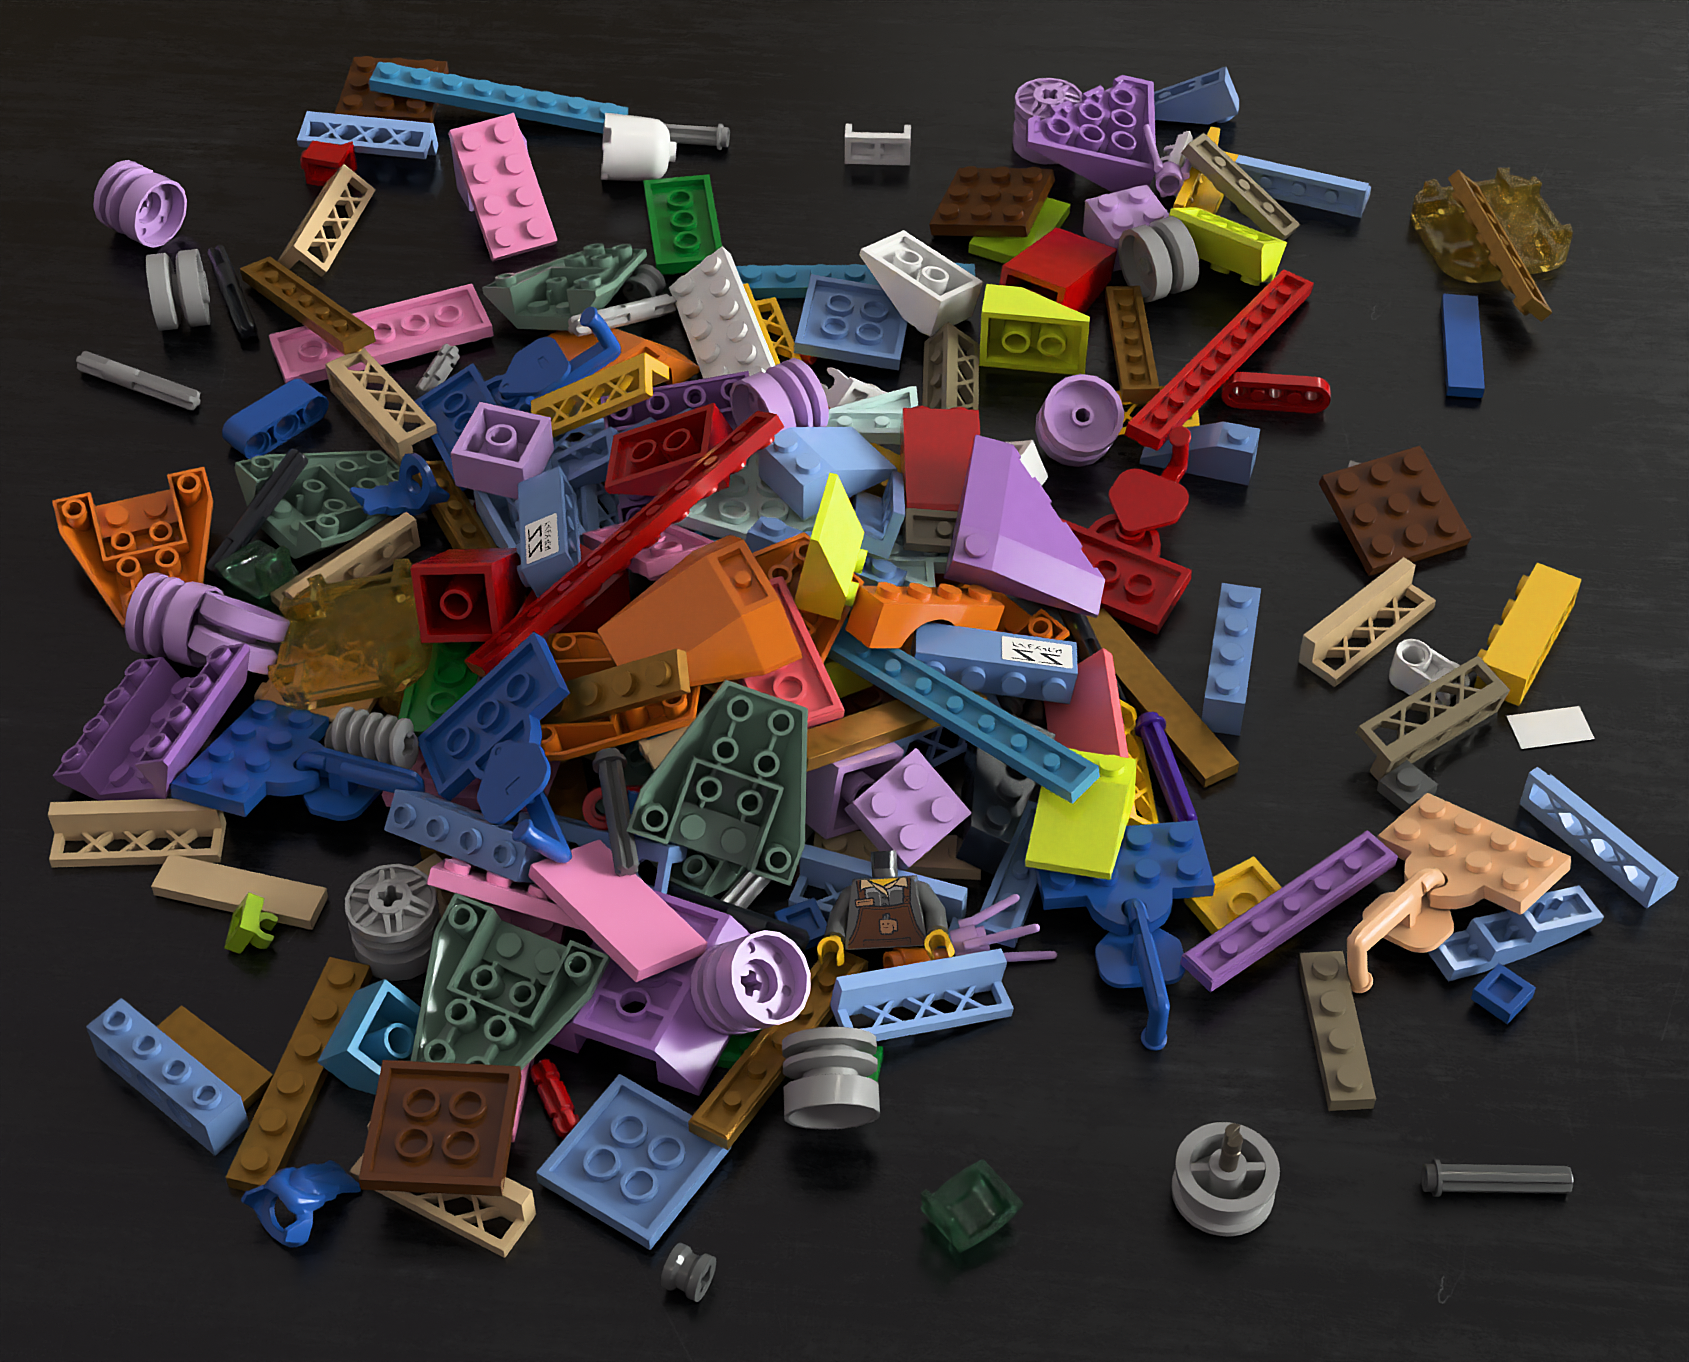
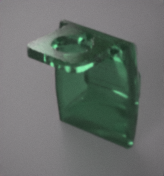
M257 539L215 565V568L227 581L258 601L268 597L271 592L291 581L299 574L298 570L291 563L290 551L287 547L280 546L275 550Z
M984 1159L960 1171L944 1183L934 1194H931L927 1189L920 1193L923 1203L921 1210L959 1253L992 1235L1007 1223L1024 1205L1020 1198Z

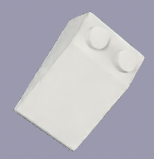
M903 230L861 249L860 257L902 318L915 326L919 332L931 337L948 322L954 326L972 317L983 281Z

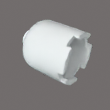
M605 113L601 180L643 182V180L662 178L667 171L669 162H675L676 142L670 141L669 130L666 125L654 118Z

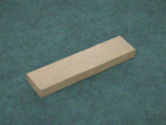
M173 854L167 856L151 885L156 896L233 913L249 892L265 898L261 912L274 914L278 917V923L310 930L313 929L328 899L325 887Z

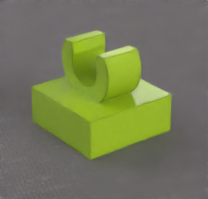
M247 893L232 915L225 949L241 954L249 942L259 949L268 948L274 936L264 933L260 927L271 931L277 924L278 917L269 912H261L265 898Z

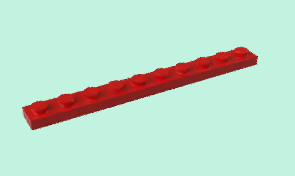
M1283 269L1128 422L1124 435L1136 440L1142 446L1158 451L1169 439L1170 431L1175 427L1182 426L1311 295L1314 283Z
M756 411L464 660L471 671L479 676H486L533 632L542 637L554 625L565 622L572 615V609L583 600L595 596L602 589L601 584L613 574H618L628 568L632 562L631 559L637 553L657 543L661 537L660 534L671 524L678 523L686 518L690 512L689 509L700 499H705L715 493L718 489V484L728 475L744 468L747 463L746 460L757 450L768 447L774 441V436L785 427L779 416L762 411Z

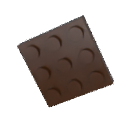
M370 56L354 57L334 114L433 123L439 103L370 91L369 80L378 62H391L401 66L424 68L428 71L448 74L447 61H435L433 59H387Z
M967 166L959 168L929 223L931 235L1028 237L1054 184V170L1041 169L1039 167L1008 168L1005 166L996 168Z
M1421 445L1322 475L1319 481L1323 493L1368 576L1388 570L1403 557L1410 562H1415L1468 545L1472 538Z
M383 1060L358 1179L361 1190L502 1196L522 1078L520 1066Z

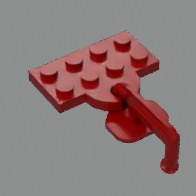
M1183 426L1175 427L1169 433V441L1172 444V457L1161 476L1142 469H1129L1118 476L1109 490V501L1115 514H1109L1096 520L1088 529L1060 518L1063 523L1066 522L1083 546L1081 550L1093 568L1097 567L1105 578L1100 609L1105 608L1112 617L1157 635L1191 581L1192 576L1191 569L1159 557L1161 543L1159 533L1156 528L1176 523L1189 502L1188 491L1179 484L1188 467L1189 442L1191 440L1190 431Z

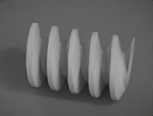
M349 706L341 708L326 731L324 740L325 748L406 769L413 767L419 753L418 737L414 734V725L411 719L401 718L398 720L396 716L387 715L384 717L382 713L378 712L369 714L367 710L359 709L355 711L353 707Z

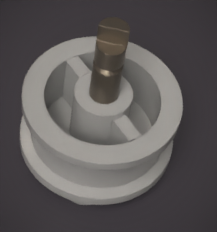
M1215 1122L1195 1129L1182 1141L1176 1155L1171 1188L1177 1209L1192 1226L1209 1234L1237 1236L1256 1229L1267 1219L1273 1207L1275 1191L1280 1176L1277 1155L1265 1138L1256 1131L1240 1124Z

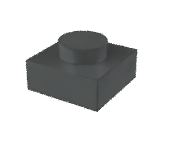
M1406 760L1379 780L1377 791L1405 812L1426 793L1435 795L1438 784Z

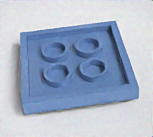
M811 274L795 339L794 353L899 371L908 322L902 318L879 285Z
M619 1074L539 1168L536 1176L538 1183L651 1250L731 1147L726 1150L689 1132L688 1121L692 1115Z

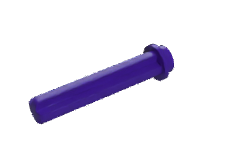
M1146 712L1136 719L1134 731L1136 736L1143 739L1173 821L1197 820L1198 817L1164 732L1166 728L1165 719L1156 712Z

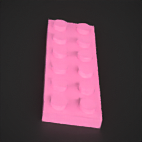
M472 283L353 313L355 317L374 329L376 342L364 348L380 365L439 351L445 344L452 347L494 336L492 324ZM306 326L268 335L271 348L285 383L293 379H302L308 384L326 380L328 375L325 364L344 355ZM359 362L348 367V370H365L366 365L363 362Z

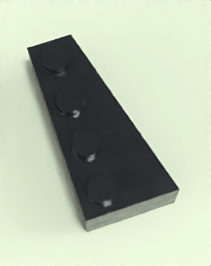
M1013 715L1054 740L1056 734ZM965 740L967 751L964 756L963 770H965L960 800L971 811V814L958 825L956 858L995 875L1012 841L1036 782Z

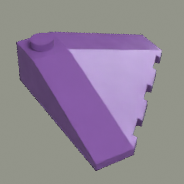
M1121 75L1113 80V87L1105 91L1100 85L1083 93L1082 101L1075 105L1068 100L1051 108V116L1043 120L1038 115L1028 119L1026 123V147L1111 192H1118L1146 184L1148 187L1150 186L1156 172L1154 171L1143 126L1145 124L1150 126L1156 144L1154 82Z
M975 435L943 578L968 585L983 586L991 591L1097 618L1105 578L1097 567L1093 568L1082 552L1083 546L1068 524L1061 521L1050 505L1051 499L1036 477H1031L1021 462V455L1015 446L1010 443Z

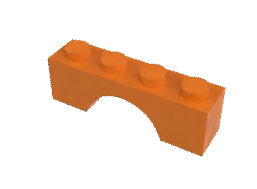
M879 582L877 586H859L845 630L868 648H901L911 633L923 624L936 620V623L996 631L1005 606L991 596L992 592L989 589L974 584L969 585L968 588H957L949 584H940L939 587H927L919 583H910L908 587L887 582Z

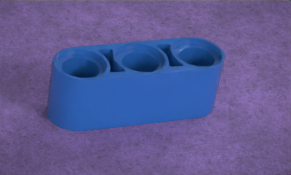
M293 379L230 417L223 426L222 437L248 459L255 456H263L320 421L327 413L329 401L304 380Z

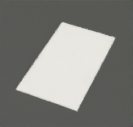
M1579 706L1507 716L1521 749L1595 739Z

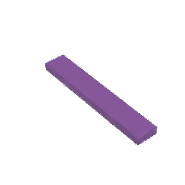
M1367 830L1182 954L1180 964L1211 993L1396 866L1398 856Z

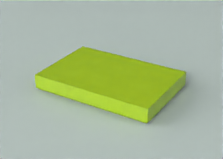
M1047 197L1028 237L974 236L969 242L968 253L1005 264L1054 228H1060L1070 214V204Z

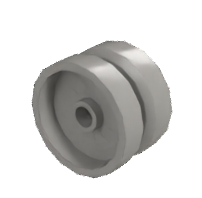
M1169 216L1150 222L1149 226L1144 224L1123 231L1119 238L1118 246L1121 270L1128 286L1140 285L1144 303L1164 298L1168 293H1179L1195 286L1199 275L1198 254L1193 238L1180 219Z
M198 249L178 251L176 255V274L172 261L166 253L146 255L148 288L158 330L164 331L179 328L181 324L180 306H182L185 320L190 327L210 325L209 289Z

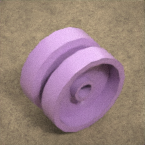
M1078 374L1065 377L1053 386L1036 416L1035 432L1039 445L1050 458L1062 465L1081 467L1093 464L1106 454L1123 427L1124 409L1120 396L1109 383L1097 376Z
M206 592L199 611L205 619L221 627L208 624L194 625L187 646L196 652L208 656L218 646L246 643L250 648L248 671L271 675L278 655L273 648L257 641V639L271 643L284 641L290 621L247 602L213 592Z

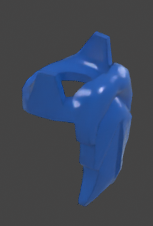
M417 453L405 454L403 456L398 481L389 482L388 485L375 486L373 489L351 487L349 491L363 507L364 513L368 515L385 514L391 516L408 512L410 515H419L428 511L432 504L447 502L450 497L447 491L438 486L428 463ZM421 473L422 487L412 479V475Z
M328 1160L323 1164L311 1163L300 1168L289 1167L280 1169L264 1185L246 1191L241 1201L255 1210L263 1227L274 1239L288 1247H298L308 1241L313 1224L314 1210L322 1207L324 1202L335 1199L337 1194L361 1192L360 1184L347 1174L343 1167L335 1161ZM278 1197L287 1209L296 1215V1221L285 1229L279 1225L275 1217L274 1208Z

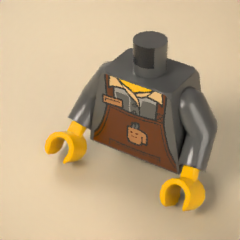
M896 850L871 852L872 878L853 879L852 885L842 889L829 913L824 938L817 946L819 963L823 964V957L826 953L836 952L837 966L843 965L845 961L844 943L845 950L925 946L931 961L935 960L933 952L939 946H946L949 957H952L955 952L948 936L944 905L929 884L919 881L917 875L898 876Z

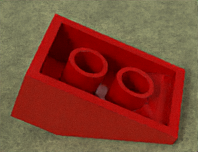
M711 403L613 435L604 489L608 494L658 496L727 437L733 429L716 404ZM730 475L718 484L716 492L729 488Z

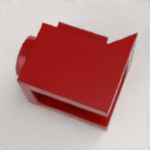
M312 140L307 150L302 152L300 159L301 168L305 172L306 183L324 187L326 182L343 164L353 172L357 169L353 141L337 145Z

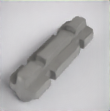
M445 344L440 348L437 356H435L424 373V377L416 385L419 398L447 379L453 369L452 367L456 365L460 358L458 354L459 349L455 345L451 347Z

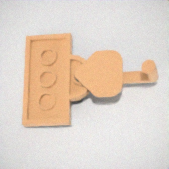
M1426 793L1377 835L1378 840L1393 851L1399 859L1405 861V883L1395 892L1380 895L1363 911V920L1347 938V967L1352 992L1364 993L1372 987L1373 977L1367 968V951L1381 938L1412 952L1425 953L1433 951L1454 932V923L1450 909L1472 906L1483 898L1522 915L1570 870L1571 856Z

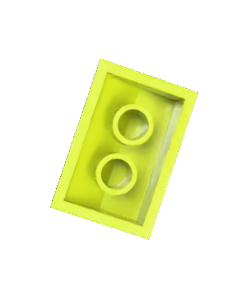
M1197 207L1171 208L1169 216L1180 219L1193 238L1198 261L1203 259L1210 262V268L1220 273L1229 274L1231 270L1241 274V281L1254 286H1260V283L1271 282L1274 279L1287 242Z

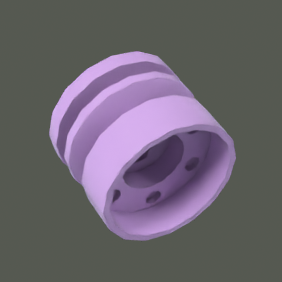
M1038 78L1028 81L1019 87L1014 102L1015 122L1013 124L1012 138L1014 150L1022 158L1033 163L1045 165L1058 164L1026 147V123L1029 118L1038 115L1041 120L1051 116V108L1068 100L1073 105L1081 102L1082 92L1074 84L1056 78Z
M125 160L117 162L108 168L100 178L94 192L93 207L96 218L103 225L127 235L128 238L142 245L154 248L170 241L181 228L186 215L187 199L185 191L179 183L154 173L153 170L145 168L136 162Z
M789 359L768 368L765 373L760 371L734 382L730 390V405L737 427L756 411L777 414L785 426L779 432L790 427H826L828 424L829 409L822 385L813 370L800 359Z
M161 573L147 574L138 583L127 608L125 633L130 649L136 653L150 654L156 658L167 657L173 662L196 668L205 666L207 656L187 646L194 625L208 624L221 627L205 619L199 610L206 592L224 595L222 590L215 586L194 581L185 583L180 578L168 577Z
M763 930L710 947L697 959L691 974V995L696 1011L708 1026L721 1034L738 1036L791 1021L804 1009L810 994V970L805 955L793 940L780 932Z

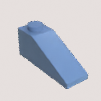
M1223 67L1155 91V120L1208 125L1216 121L1217 123H1224L1238 114L1239 98L1227 68Z
M1218 422L1187 428L1191 433V440L1189 442L1188 467L1185 473L1249 485L1256 460L1260 434L1259 428L1229 422ZM1169 439L1158 451L1144 446L1140 464L1165 469L1172 457V444Z

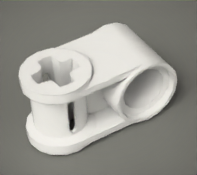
M1407 639L1400 642L1396 648L1389 671V680L1396 688L1412 695L1460 665L1448 660L1420 640ZM1466 675L1464 686H1469L1470 679ZM1436 693L1435 697L1437 696L1439 699L1435 700V704L1449 706L1454 694Z

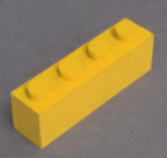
M1540 563L1535 565L1530 576L1523 574L1515 591L1516 601L1508 600L1501 616V621H1504L1503 624H1495L1487 640V646L1490 647L1488 650L1481 648L1477 655L1510 689L1504 701L1517 706L1521 704L1575 604L1582 579ZM1477 675L1474 688L1482 689L1487 685Z

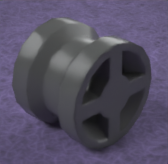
M643 264L638 266L633 272L632 277L625 281L622 290L628 302H634L658 296L664 290L666 283L658 269L651 265Z
M678 1243L672 1249L664 1265L660 1281L661 1287L669 1291L682 1290L688 1299L695 1302L700 1301L712 1281L716 1268V1258L706 1253L700 1256L692 1253L691 1247Z

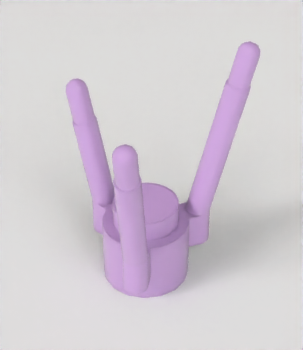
M1145 124L1143 129L1152 157L1154 171L1156 172V188L1160 192L1161 197L1175 195L1180 191L1183 180L1190 177L1191 164L1187 158L1181 168L1171 161L1162 163L1150 126Z
M1013 894L972 917L958 920L959 928L950 930L949 933L955 955L960 956L989 951L990 944L1036 933L1040 930V926L1038 924H1031L986 935L984 926L975 928L979 923L1018 902L1020 899L1019 895ZM1055 951L1003 953L1007 962L1055 959L1057 957Z

